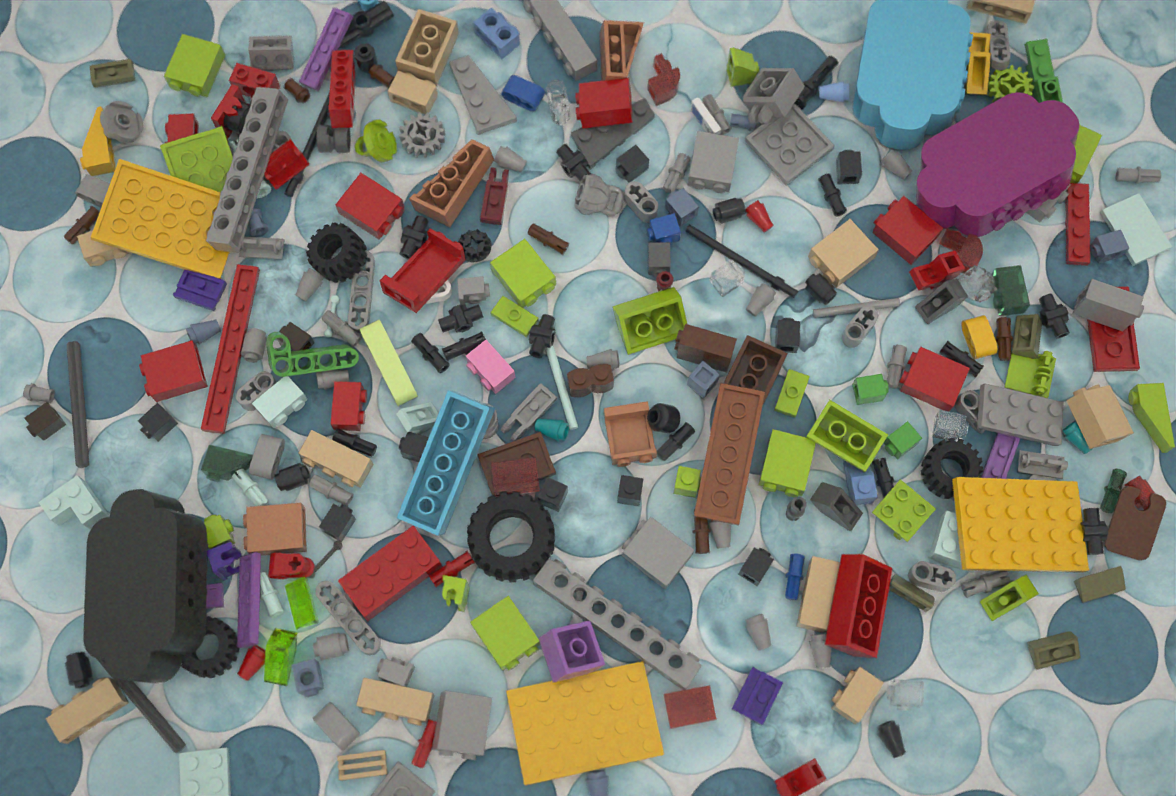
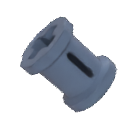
M258 208L252 210L248 223L251 229L250 234L253 237L264 235L269 231L268 225L264 223L261 217L262 212Z

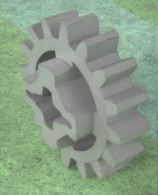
M418 112V117L415 118L411 114L410 121H403L404 126L400 127L401 134H399L400 141H402V147L407 148L409 154L414 151L415 156L418 157L420 153H423L425 158L428 152L434 155L435 148L441 150L440 143H445V129L442 122H438L437 116L430 118L428 112L425 116Z

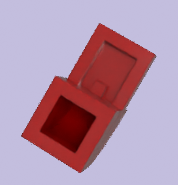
M956 250L938 255L931 263L915 267L909 273L918 291L926 288L932 290L940 287L948 280H953L965 270V267Z
M814 758L776 779L775 783L780 796H800L823 783L827 778Z

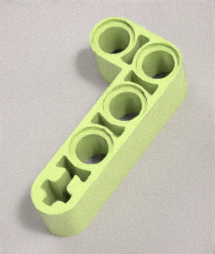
M377 320L360 328L359 331L397 406L418 397L381 321Z

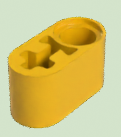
M985 315L962 321V332L973 359L997 354V343Z

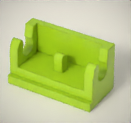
M443 575L444 586L442 596L446 600L447 606L450 607L452 599L458 605V611L465 612L470 590L467 580Z

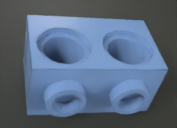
M492 7L473 22L475 34L501 59L520 45L518 29L513 25L510 26L502 13H497Z

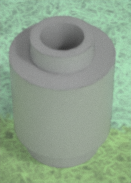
M250 328L248 333L245 334L241 355L246 361L255 363L263 359L267 339L265 337L266 333L263 330Z
M334 633L317 637V642L313 643L315 656H320L321 660L343 656L344 653L349 652L346 634Z

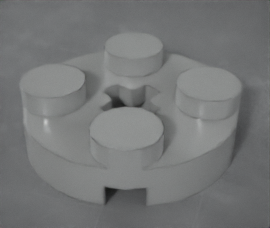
M122 101L111 102L100 114V122L105 136L125 143L135 141L143 131L144 126L140 114H135L131 110L133 107L128 103ZM119 118L121 119V121H122L123 123H125V125H123V124H121V123L119 122Z

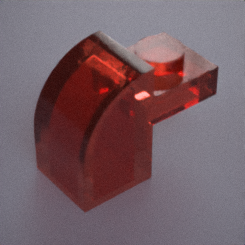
M662 53L654 56L653 67L658 75L648 79L647 87L656 106L673 99L678 92L680 82L679 67L672 69L669 60H665Z
M946 229L939 244L952 251L956 250L965 267L962 273L971 277L983 255L981 240L974 234L969 233L967 237H964L958 231Z

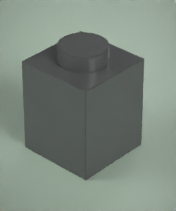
M648 243V275L657 277L660 272H670V243Z

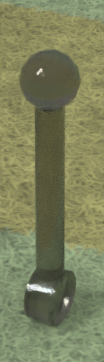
M341 541L334 542L333 548L315 566L314 572L308 578H314L317 570L334 552L343 548Z

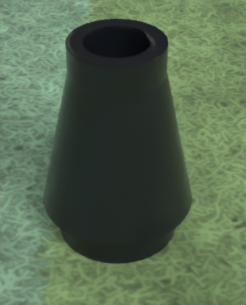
M894 720L885 722L877 727L879 731L877 735L891 752L893 758L906 753L900 727L898 724L896 725Z

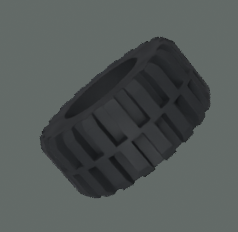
M504 491L500 492L498 497L491 495L487 498L488 501L485 504L481 502L477 506V512L472 513L470 517L471 522L467 527V542L472 558L489 577L494 576L496 580L502 582L503 580H509L511 583L516 582L518 579H523V581L530 579V575L538 574L554 551L555 530L551 515L548 510L544 509L543 504L539 500H533V496L527 493L523 496L520 495L519 491H513V494H507ZM505 518H520L526 521L532 529L533 540L531 546L518 556L507 557L498 554L490 543L492 528Z

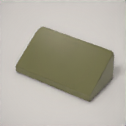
M1039 314L1016 316L1012 354L1038 359L1042 321Z
M1121 566L1081 577L1074 581L1082 603L1126 590Z
M897 574L892 577L889 586L890 591L925 612L933 607L935 598Z
M1070 631L1027 642L1036 670L1080 659L1078 637Z

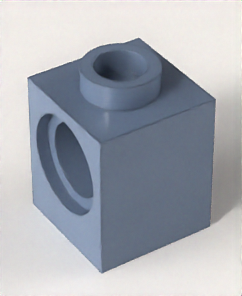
M682 188L679 191L671 192L667 196L665 208L670 214L675 213L678 225L681 227L697 216L699 206L687 191Z
M1121 229L1097 236L1090 244L1093 257H1096L1098 264L1122 257L1129 250Z
M702 361L688 377L687 385L701 397L705 398L718 383L720 374Z
M312 659L292 664L297 693L304 694L305 697L318 695V690L324 689L319 661ZM308 673H313V682L310 685H304V676Z

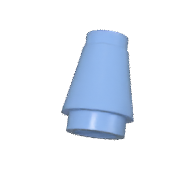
M842 81L820 86V99L839 102L849 100V83Z

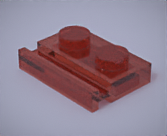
M536 457L491 463L495 497L500 496V492L504 491L507 494H513V491H519L520 494L540 491Z
M710 685L663 695L670 729L717 720Z

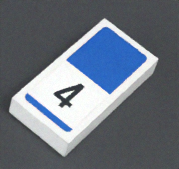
M697 97L692 100L691 112L705 132L720 135V126L700 98Z

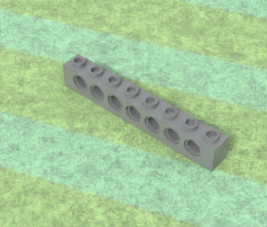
M257 87L252 97L251 106L246 115L245 124L239 136V142L233 154L230 169L226 175V182L220 193V200L214 212L211 227L207 233L206 242L216 250L235 253L240 251L288 102L286 96L279 89Z
M551 559L546 561L533 579V585L584 621H591L594 628L641 661H644L645 664L684 691L687 689L702 666L698 663L700 661L698 657L690 652L687 654L679 649L681 646L672 639L667 641L660 636L661 632L651 625L647 627L642 624V619L633 612L628 614L622 610L623 605L615 599L609 601L603 596L604 592L594 585L592 588L584 583L585 579L578 573L574 572L573 575L565 570L566 565L557 559L555 561ZM558 578H565L568 583L565 587L559 588L555 585V581ZM583 591L587 597L583 601H577L573 597L574 593ZM602 604L606 610L603 614L598 615L593 612V606ZM620 617L624 620L625 624L621 628H615L611 624L613 618ZM635 630L641 631L644 638L638 642L634 641L630 637L631 632ZM652 644H659L663 652L659 655H654L650 652L649 647ZM672 657L679 658L682 666L678 669L672 668L669 665V659Z

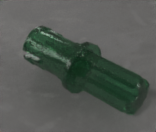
M1121 469L1112 470L1108 486L1104 487L1106 492L1100 509L1105 513L1114 512L1127 473Z

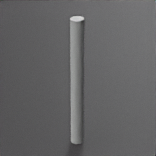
M899 298L813 309V316L818 318L859 312L865 306H871L875 309L899 307L900 300Z

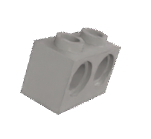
M292 36L249 37L248 51L251 67L260 70L294 69Z

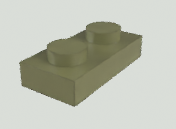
M131 58L90 65L91 83L94 88L135 81L134 64Z

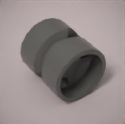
M318 125V151L321 153H331L335 149L337 153H349L351 148L350 128H332L331 125Z

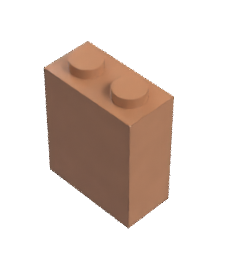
M302 503L246 507L247 514L243 515L244 528H247V536L244 537L243 544L244 549L249 554L256 552L264 556L271 553L307 552L306 512Z

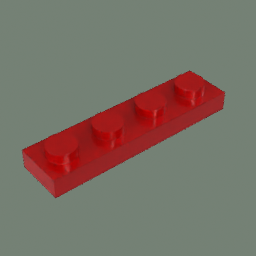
M1070 183L1071 185L1066 191L1069 195L1065 199L1066 264L1088 266L1090 264L1089 184Z

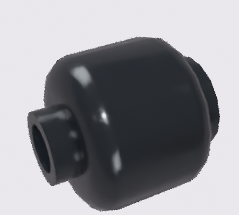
M657 403L647 414L648 424L656 432L672 433L680 424V412L673 405Z

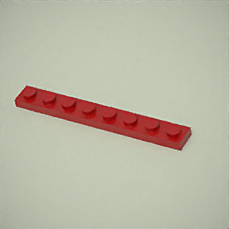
M240 264L236 266L202 420V431L225 434L242 356L241 350L245 334L247 333L258 282L259 267Z

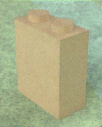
M849 219L812 247L808 257L810 263L815 268H819L823 276L837 288L876 257L879 249Z
M1098 384L1089 389H1086V387L1073 392L1074 396L1066 400L1090 449L1116 443L1134 433L1110 385L1100 387Z

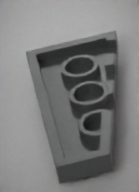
M644 98L632 104V123L583 129L581 127L571 132V137L578 150L586 157L588 167L591 170L598 161L606 158L613 149L621 146L628 137L636 134L651 122L655 114Z

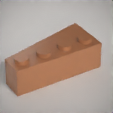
M473 139L452 157L453 160L447 166H443L438 170V174L431 181L428 180L417 194L414 193L409 198L415 211L451 227L494 161L490 147Z

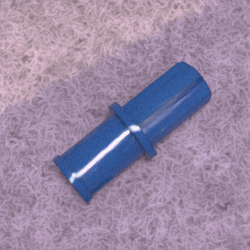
M796 553L790 555L789 569L785 575L788 578L785 593L786 599H798L800 581L804 579L802 575L804 555Z

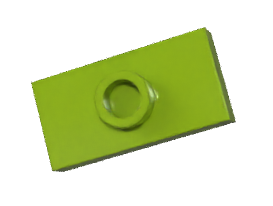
M505 296L500 298L490 312L493 317L525 337L530 334L531 327L539 321L537 316Z
M789 369L774 411L795 418L810 376Z

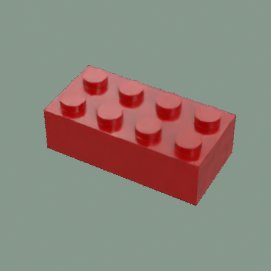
M413 525L337 581L363 617L370 621L428 578L429 574L434 573L443 566Z
M864 554L841 555L825 645L854 657L877 658L892 567Z

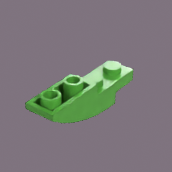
M1041 39L1026 42L1024 44L1028 60L1026 71L1028 72V78L1033 79L1030 84L1034 86L1032 91L1033 97L1038 103L1048 100L1063 102L1058 76H1054L1048 40Z

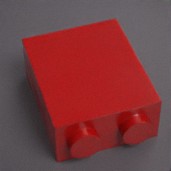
M629 78L579 83V92L575 94L576 103L579 105L576 108V118L581 120L582 129L632 123V99Z
M363 173L357 176L335 204L340 215L379 240L383 235L388 234L392 227L391 224L396 218L399 219L402 216L405 208L402 198Z
M903 196L899 201L895 199L887 208L889 211L885 215L880 214L876 218L872 233L912 265L939 237L943 227Z
M193 340L140 355L142 363L139 364L140 371L143 377L146 376L147 383L144 384L148 397L151 396L156 402L208 387L199 350Z
M920 346L916 353L912 352L907 364L911 366L908 372L904 370L899 383L902 384L900 391L949 413L954 407L970 368Z

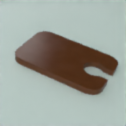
M1127 486L1119 494L1104 545L1107 550L1137 560H1145L1151 553L1167 503L1163 496L1151 492L1148 508L1138 510L1134 505V501L1139 496L1141 489Z

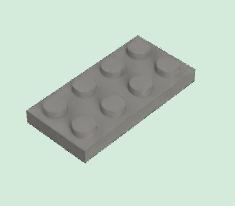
M984 383L980 385L977 428L1052 446H1059L1062 443L1064 402Z

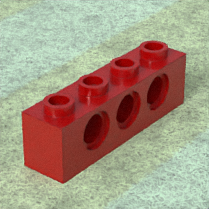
M353 50L332 51L329 115L332 128H353L356 80Z

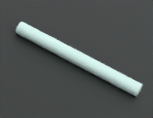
M551 346V348L547 347V356L569 429H577L578 425L554 346Z

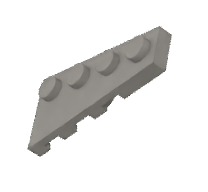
M469 55L449 62L478 135L517 122V117Z

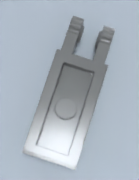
M540 383L511 414V417L501 427V431L505 434L513 427L515 422H518L521 426L513 433L511 440H519L525 431H528L536 423L537 419L555 403L557 397Z

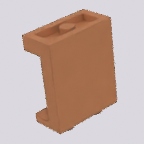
M648 401L604 408L603 415L612 465L617 464L618 467L630 465L631 462L649 463L656 458L657 450L654 445L652 429L647 421V414L649 412Z

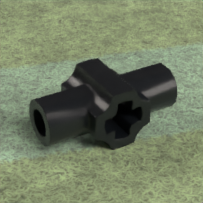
M563 144L557 149L556 153L562 159L561 166L563 171L571 178L576 176L581 181L584 175L591 174L586 168L588 166L586 157L578 150L573 152L567 144Z
M417 215L412 226L407 225L404 227L400 240L403 246L399 253L402 257L410 259L416 250L421 248L426 242L428 233L425 229L429 221L425 217Z
M1047 294L1039 298L1043 308L1039 312L1042 325L1047 329L1051 328L1056 339L1067 336L1070 332L1066 325L1069 321L1066 306L1062 304L1057 305L1053 294Z
M479 304L467 308L466 305H457L448 311V316L438 319L443 333L455 329L457 333L468 331L473 327L472 322L484 317Z
M543 314L539 325L534 324L531 327L529 344L532 345L529 354L535 358H542L546 347L551 348L553 346L556 333L555 328H553L555 322L553 316Z
M1099 508L1083 509L1084 522H1081V525L1084 529L1083 541L1087 542L1088 555L1104 554L1102 541L1107 540L1108 526L1105 521H1100Z

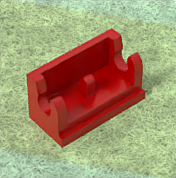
M290 139L271 153L264 176L277 190L309 166L310 163Z

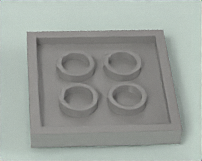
M795 103L785 117H771L766 124H762L745 137V142L785 185L789 184L827 155L835 146Z

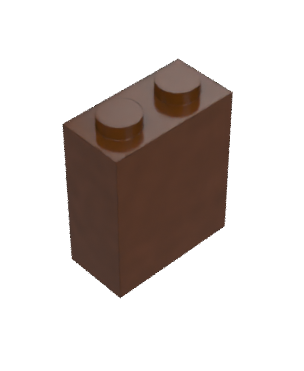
M685 324L683 331H678L674 350L678 351V359L695 364H700L704 361L711 368L727 373L737 338Z

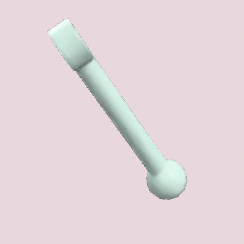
M333 295L330 298L332 302L331 311L334 314L336 304L340 302L337 295ZM329 326L324 332L327 338L333 335L332 328Z

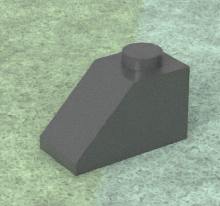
M958 279L948 280L917 304L915 308L924 321L929 324L956 308L970 295Z
M821 482L810 499L821 513L849 531H852L863 514L842 488Z

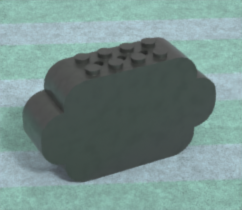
M143 489L129 490L119 495L111 507L110 517L97 521L88 534L83 643L89 655L94 658L105 659L107 671L112 677L120 680L161 683L172 679L177 674L182 663V656L194 653L201 646L205 638L208 570L207 529L201 519L185 514L182 504L177 499Z

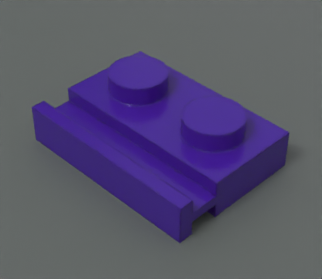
M184 270L173 296L182 301L215 311L217 302L219 303L227 283L225 280L210 275Z
M752 667L731 710L762 726L783 682Z

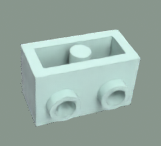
M286 376L252 404L271 427L275 428L285 423L292 412L300 410L305 405L307 398L298 386Z

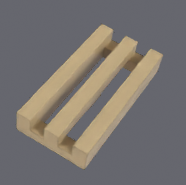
M385 750L337 756L339 781L388 775ZM381 756L379 761L344 765V761ZM382 765V770L345 775V770Z

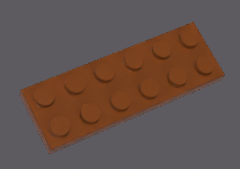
M720 383L694 517L739 526L765 392Z

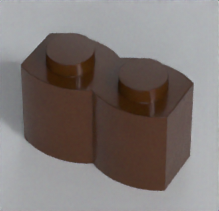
M598 364L590 369L578 368L567 373L571 397H584L591 392L605 393L614 387L611 365Z

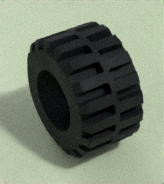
M335 222L331 226L328 224L324 225L322 230L319 228L316 231L317 234L315 236L312 235L310 238L312 240L311 243L307 245L309 250L306 251V256L309 257L307 260L312 265L311 267L324 278L338 283V281L346 282V278H354L353 275L361 271L360 267H364L365 264L363 260L367 258V253L365 252L367 248L364 241L343 223L338 225ZM342 247L340 253L332 258L334 252Z
M949 438L947 441L944 439L935 444L926 454L921 464L923 467L921 475H925L923 482L930 485L927 488L930 492L934 489L936 491L935 495L938 497L943 494L944 499H950L952 496L954 498L952 478L946 476L942 471V459L955 460L962 468V477H982L980 475L983 472V466H980L983 462L982 458H977L979 452L977 449L973 451L971 449L972 444L969 442L965 445L962 439H958L957 442H955L954 438Z
M207 616L205 636L210 634L217 636L219 646L215 655L207 660H200L197 657L196 651L190 655L182 656L181 666L188 672L202 678H215V675L221 676L225 674V669L230 670L232 668L231 662H236L237 657L235 654L236 652L239 653L240 649L237 647L235 631L220 619Z

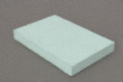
M1139 193L1100 212L1111 232L1122 230L1129 246V250L1125 254L1132 266L1172 248V245Z

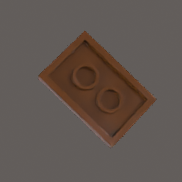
M541 432L477 454L489 489L494 497L500 495V492H509L556 475Z

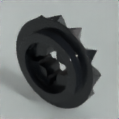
M478 229L475 231L468 230L465 234H461L458 241L464 248L466 261L480 262L491 252V240L486 232L483 233ZM471 239L475 243H480L477 245V252L473 247H468L471 245Z

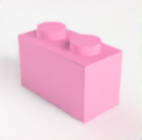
M487 340L483 341L466 355L467 368L473 375L477 373L482 379L480 380L481 384L488 391L491 389L496 394L516 378L515 371Z

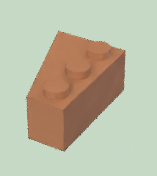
M603 21L599 33L602 81L627 78L644 22Z

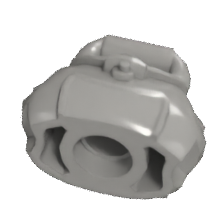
M595 174L584 175L577 190L575 208L582 214L590 215L600 212L613 216L621 212L625 195L620 188L603 182L600 176ZM616 192L617 195L613 209L609 210L607 206L611 193Z

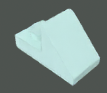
M429 402L400 409L396 415L407 432L422 434L434 426L438 412L433 404Z

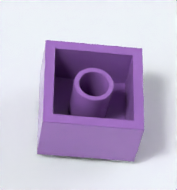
M591 621L554 628L539 637L553 683L595 672L605 665Z

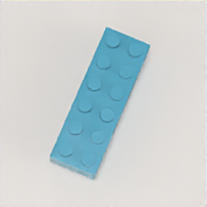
M447 391L398 513V519L437 536L445 534L495 411L494 407L458 392Z

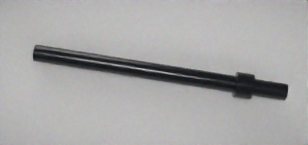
M330 92L303 150V155L307 161L317 142L318 125H324L328 117ZM304 169L290 179L284 193L286 196L293 197L297 185L301 184L304 177Z
M689 224L685 232L770 283L771 287L775 290H781L792 298H795L799 291L786 284L785 280L781 277L773 276Z

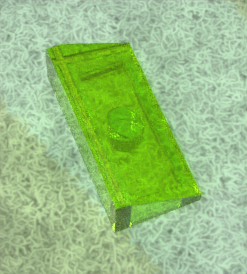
M302 577L285 585L296 630L319 623L308 579Z

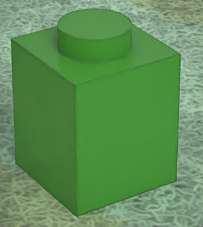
M882 374L858 377L852 384L857 405L883 401L889 392L888 383L886 380H883Z
M907 421L887 436L884 441L885 449L898 460L915 447L922 437Z

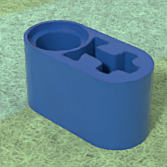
M511 75L501 95L505 100L534 112L542 101L545 90L526 79Z

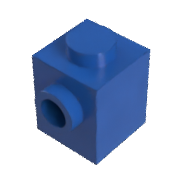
M675 213L650 220L649 228H647L649 241L653 240L654 243H670V245L673 242L680 241L681 231Z

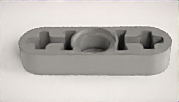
M995 20L989 23L987 34H991L989 53H991L990 66L996 70H1004L1009 66L1010 62L1008 29L1005 22ZM995 43H1001V44H1003L1004 46H1002V47H996V46H994L993 44H995Z

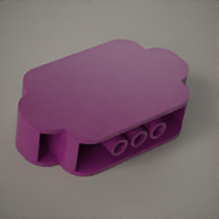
M1011 93L925 142L921 151V172L917 178L916 206L943 227V229L955 226L958 231L969 237H981L992 231L1002 229L1011 220L1016 221L1027 211L1039 208L1043 202L1057 198L1069 186L1076 159L1075 145L1079 131L1078 117L1068 105L1060 101L1048 100L1038 103L1035 98L1026 93Z

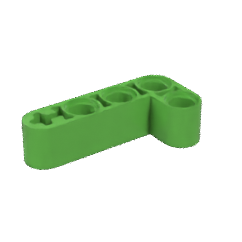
M272 332L266 339L270 369L280 377L349 368L356 365L359 360L358 352L346 344L291 351L289 339L281 332ZM277 338H282V346L279 348H274V340ZM348 351L351 355H349L347 357V360H345L341 356H346V352ZM324 354H329V361L325 364H321V356ZM302 357H307V364L303 367H299V359ZM280 360H285V367L277 370L275 368L276 363Z

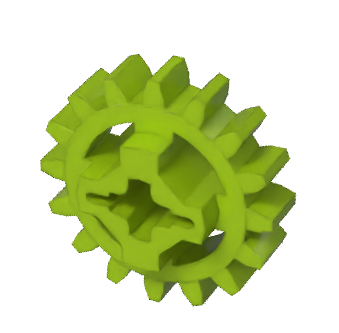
M1013 65L1009 69L995 70L988 80V89L990 90L988 96H994L992 102L1011 93H1026L1032 96L1034 86L1030 84L1033 79L1027 78L1028 72L1022 73L1021 67L1014 70Z

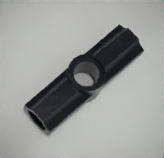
M384 0L367 11L356 12L340 46L343 48L360 37L371 36L376 27L395 17L387 2Z

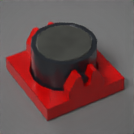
M234 84L230 86L211 116L216 128L223 126L227 140L232 132L242 133L245 118L251 106L246 103L238 86Z

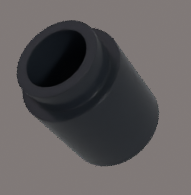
M362 43L355 48L354 56L358 68L364 72H369L370 68L377 64V57L373 46L368 43Z
M731 198L715 203V208L712 209L715 220H719L721 224L739 219L742 215L746 214L745 205L741 198Z
M820 273L818 275L812 274L805 282L807 284L805 289L819 303L827 305L837 295V292L834 290L835 287Z
M297 463L279 470V473L275 474L274 477L280 491H290L308 484L307 479L310 478V474L306 465L302 466L301 463Z
M76 652L66 656L67 662H65L69 685H75L76 689L89 686V681L93 680L89 657H86L85 652Z

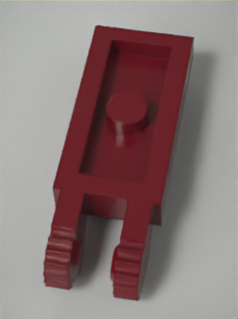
M491 167L489 180L486 182L480 222L502 225L508 191L509 169H504L502 182L495 181L497 175L496 168Z

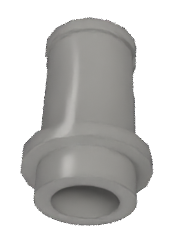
M31 383L25 386L23 396L29 401L35 399L52 403L55 391L53 389L37 387Z

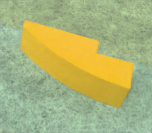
M970 32L969 34H973L971 47H969V63L966 66L968 74L965 83V93L987 95L991 53H989L991 34Z

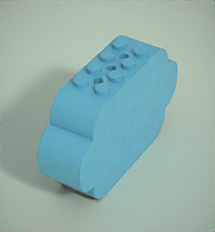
M876 0L871 5L864 35L853 101V113L862 124L875 127L876 138L884 146L899 150L913 149L923 141L925 135H936L949 128L955 113L960 111L961 102H963L965 95L963 87L968 74L966 66L970 59L969 47H971L973 34H969L971 26L970 17L960 6L948 4V0Z

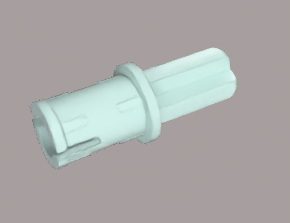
M244 469L236 471L238 476L235 473L232 475V479L243 490V495L248 496L255 506L268 505L269 500L258 488L259 484L253 482Z
M260 573V599L264 600L270 618L277 617L284 613V609L277 597L278 591L274 589L268 573Z

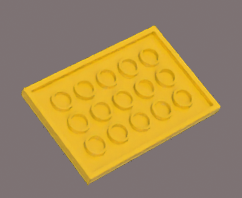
M119 159L91 234V240L184 270L210 275L221 279L230 253L216 250L206 242L207 233L211 227L221 192Z
M956 477L952 479L962 570L1089 571L1086 542L1083 541L1084 529L1081 525L1083 520L1077 481Z
M644 661L599 670L554 683L553 681L506 691L525 786L664 755Z

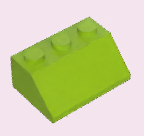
M674 287L612 306L617 327L628 355L675 340L678 331H683L685 324H687L682 298Z
M829 399L806 437L861 471L866 472L888 434Z

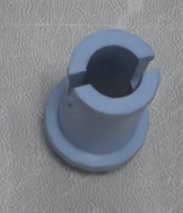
M731 114V127L749 128L750 131L755 129L756 124L749 122L748 115Z

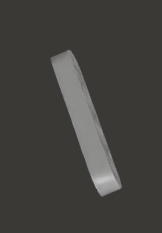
M365 251L368 261H370L366 262V271L361 266V271L358 274L355 273L353 275L354 278H352L348 324L357 333H360V328L369 324L375 259L369 251ZM360 277H367L369 279L365 286H359L357 280ZM358 297L367 299L366 304L360 307L355 305V300ZM357 312L361 313L360 317L363 321L359 326H356L355 322H353L358 320Z
M323 581L319 583L315 591L321 603L362 652L367 655L376 654L381 647V641L332 582ZM324 587L327 589L332 587L330 593L335 598L333 602L326 595L321 596ZM339 603H344L347 605V612L339 616L335 613V607ZM354 620H358L362 624L361 630L357 633H352L349 630V625ZM366 630L369 631L365 634L371 641L373 639L376 640L373 643L374 649L369 647L365 649L364 647L367 644L362 638L357 641V638L361 637Z

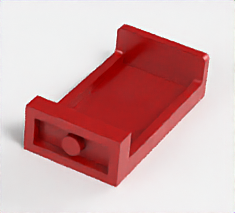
M431 228L427 231L428 240L394 276L390 278L384 275L379 280L384 294L415 313L427 303L466 260L464 248L460 243L449 240L443 233L436 232Z

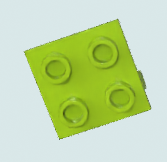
M1044 351L1043 354L1038 355V359L1011 353L1004 388L1048 398L1056 358L1052 356L1053 353L1051 351Z
M900 479L872 513L894 531L893 535L898 540L903 538L908 542L936 508Z

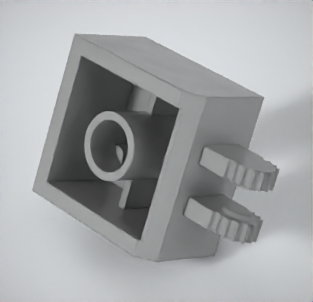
M761 68L743 96V102L750 111L748 116L750 123L756 124L760 122L766 124L771 117H785L805 87L794 68Z

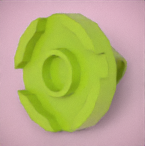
M375 119L365 125L363 136L359 137L355 143V150L359 155L372 156L379 162H387L393 159V154L397 152V143L393 132L389 133L385 127L388 126L386 122ZM364 143H365L366 148H367V151H365V152L363 151V144H364Z

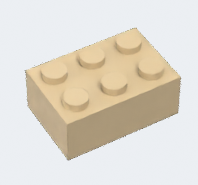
M418 9L395 60L397 70L403 73L409 72L416 78L429 80L437 86L459 35L457 21Z

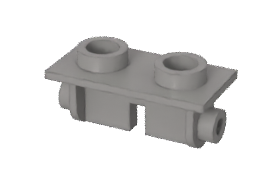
M244 236L239 257L282 259L285 239Z
M1020 450L1018 472L1063 479V472L1067 470L1068 461H1064L1065 457Z

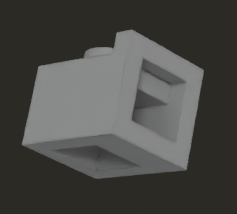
M483 276L457 279L460 305H465V302L478 304L481 301H485L486 297H490L489 284L484 283Z
M392 657L391 661L381 658L376 672H379L378 677L384 681L407 687L415 666L408 662L406 667L404 666V661Z

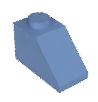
M844 461L847 488L851 500L856 505L873 503L878 495L874 474L870 466L866 472H863L847 461Z

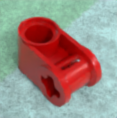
M271 553L268 577L273 579L307 578L314 572L315 564L313 560L303 557L301 554Z

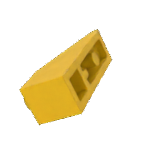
M102 106L96 109L82 147L83 157H80L82 168L87 170L91 176L115 172L116 169L112 140L105 136L100 122Z

